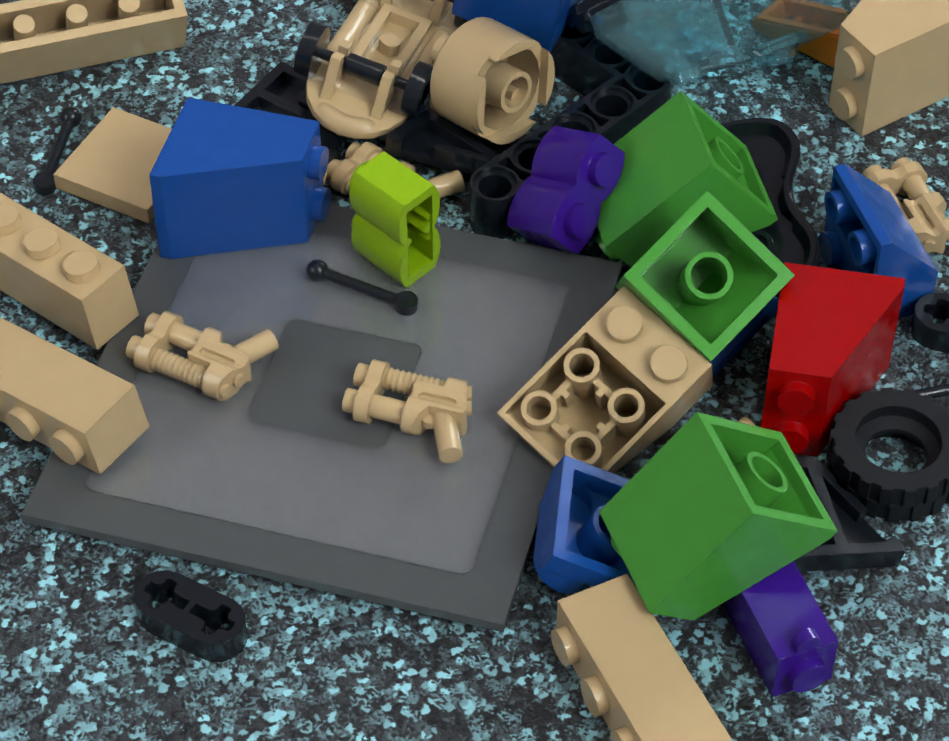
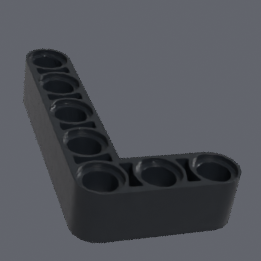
M567 23L550 52L554 60L555 77L584 97L484 164L471 175L469 182V222L471 229L476 234L500 239L507 238L516 233L507 226L509 208L519 187L531 176L534 155L546 133L554 126L601 134L614 144L672 98L674 78L672 70L666 64L606 25L582 35L576 27L571 29Z

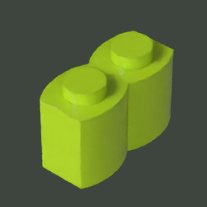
M385 151L370 161L360 164L353 172L349 182L350 204L354 212H356L351 224L353 248L358 254L408 288L435 268L439 258L441 241L439 232L435 228L440 210L439 192L433 184Z

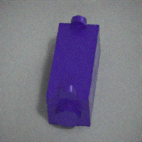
M794 561L722 603L771 697L793 690L796 692L810 691L821 685L825 680L831 679L839 641Z

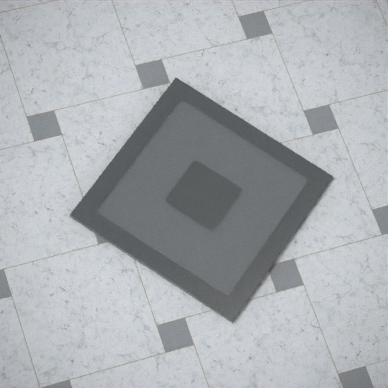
M330 205L324 222L317 221L307 243L176 259L160 257L159 244H157L133 291L139 316L108 341L96 366L135 385L150 427L101 475L78 462L75 465H70L60 459L53 451L21 513L22 522L504 632L536 535L540 502L554 467L497 415V412L615 295V286L619 282L623 263L435 226L441 241L437 264L435 268L406 288L355 251L351 239V224L356 212L353 209ZM312 260H322L327 264L328 269L397 294L402 291H411L418 297V309L414 314L404 316L397 313L395 305L325 279L320 282L312 281L306 273L307 265ZM164 311H170L182 316L185 325L200 331H204L207 327L221 331L223 343H228L232 346L239 344L266 328L273 332L279 345L277 350L250 364L252 381L246 382L236 394L226 401H219L203 394L202 389L159 373L157 370L149 373L134 366V359L126 356V347L131 337L137 335L143 338L145 336L144 325L148 316L153 312L161 315ZM177 346L168 350L169 353L172 352L175 355L177 354L188 359L187 350ZM376 359L388 362L390 368L393 367L395 370L410 371L412 374L427 375L429 378L434 377V379L439 378L446 381L447 378L453 377L466 380L467 386H472V415H467L466 434L460 435L463 457L455 463H443L440 461L434 429H428L421 435H412L401 432L399 424L374 418L370 424L361 423L353 420V413L342 411V401L346 389L359 390L360 388L353 385L354 373L358 363L370 365L371 361ZM385 390L383 396L407 401L409 397L408 394L404 395L401 392L397 393V391L392 392L391 390Z

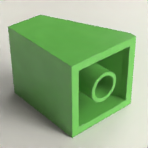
M680 91L614 143L615 146L625 152L624 165L615 188L601 203L597 223L599 233L596 234V241L602 251L612 261L617 262L621 259L632 267L707 190L751 233L772 225L778 220V217L747 146Z
M696 412L599 511L611 535L612 547L622 557L636 585L638 594L643 599L649 613L688 620H696L830 540L838 532L782 432Z

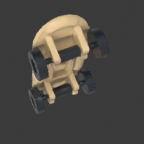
M359 0L330 43V27L312 21L306 28L298 46L294 61V72L308 77L306 83V102L313 117L320 121L323 127L335 134L353 139L380 137L401 126L409 116L418 118L430 96V80L434 66L431 51L435 41L442 34H452L457 28L468 21L452 14L454 0Z

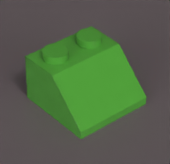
M707 190L623 275L615 287L620 290L625 286L704 358L711 362L795 274Z

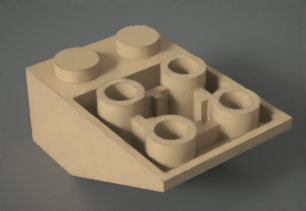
M623 286L497 412V415L551 466L555 467L561 458L566 455L614 474L672 428L713 386L712 364Z

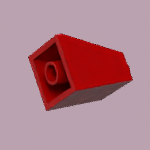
M784 262V265L795 276L780 290L761 427L782 432L794 454L819 457L829 444L830 432L837 412L841 413L843 405L850 399L855 400L860 396V393L871 390L888 369L904 292L905 278Z

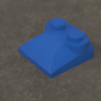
M566 455L553 468L539 506L533 556L534 566L539 577L550 588L565 594H575L584 590L588 585L593 587L628 574L634 583L622 557L612 547L611 535L599 513L629 479Z

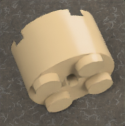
M478 17L467 21L452 34H442L432 47L431 58L434 66L430 80V108L433 112L462 128L496 144H508L521 138L536 123L529 117L538 103L546 107L553 90L555 65L550 52L542 48L535 39L492 18Z

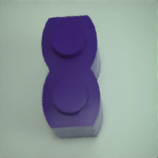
M554 126L546 133L536 150L531 176L519 187L511 202L507 226L531 243L574 254L579 253L589 242L596 229L601 203L611 194L620 178L625 152L601 134Z

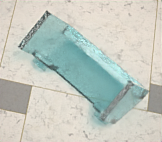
M621 0L590 17V21L597 40L658 82L670 80L672 88H677L695 82L704 77L703 73L764 60L767 61L768 67L771 68L799 57L796 48L840 28L841 23L852 12L849 0Z

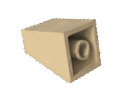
M861 0L841 23L828 106L839 119L844 120L862 137L949 96V0Z

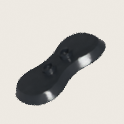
M747 118L721 124L747 146L778 217V220L772 225L752 232V234L783 264L787 262L815 266L820 252L819 239L814 228L797 208L793 196V180L800 159V142L798 137L785 123L771 118ZM780 291L775 295L777 298L780 296Z

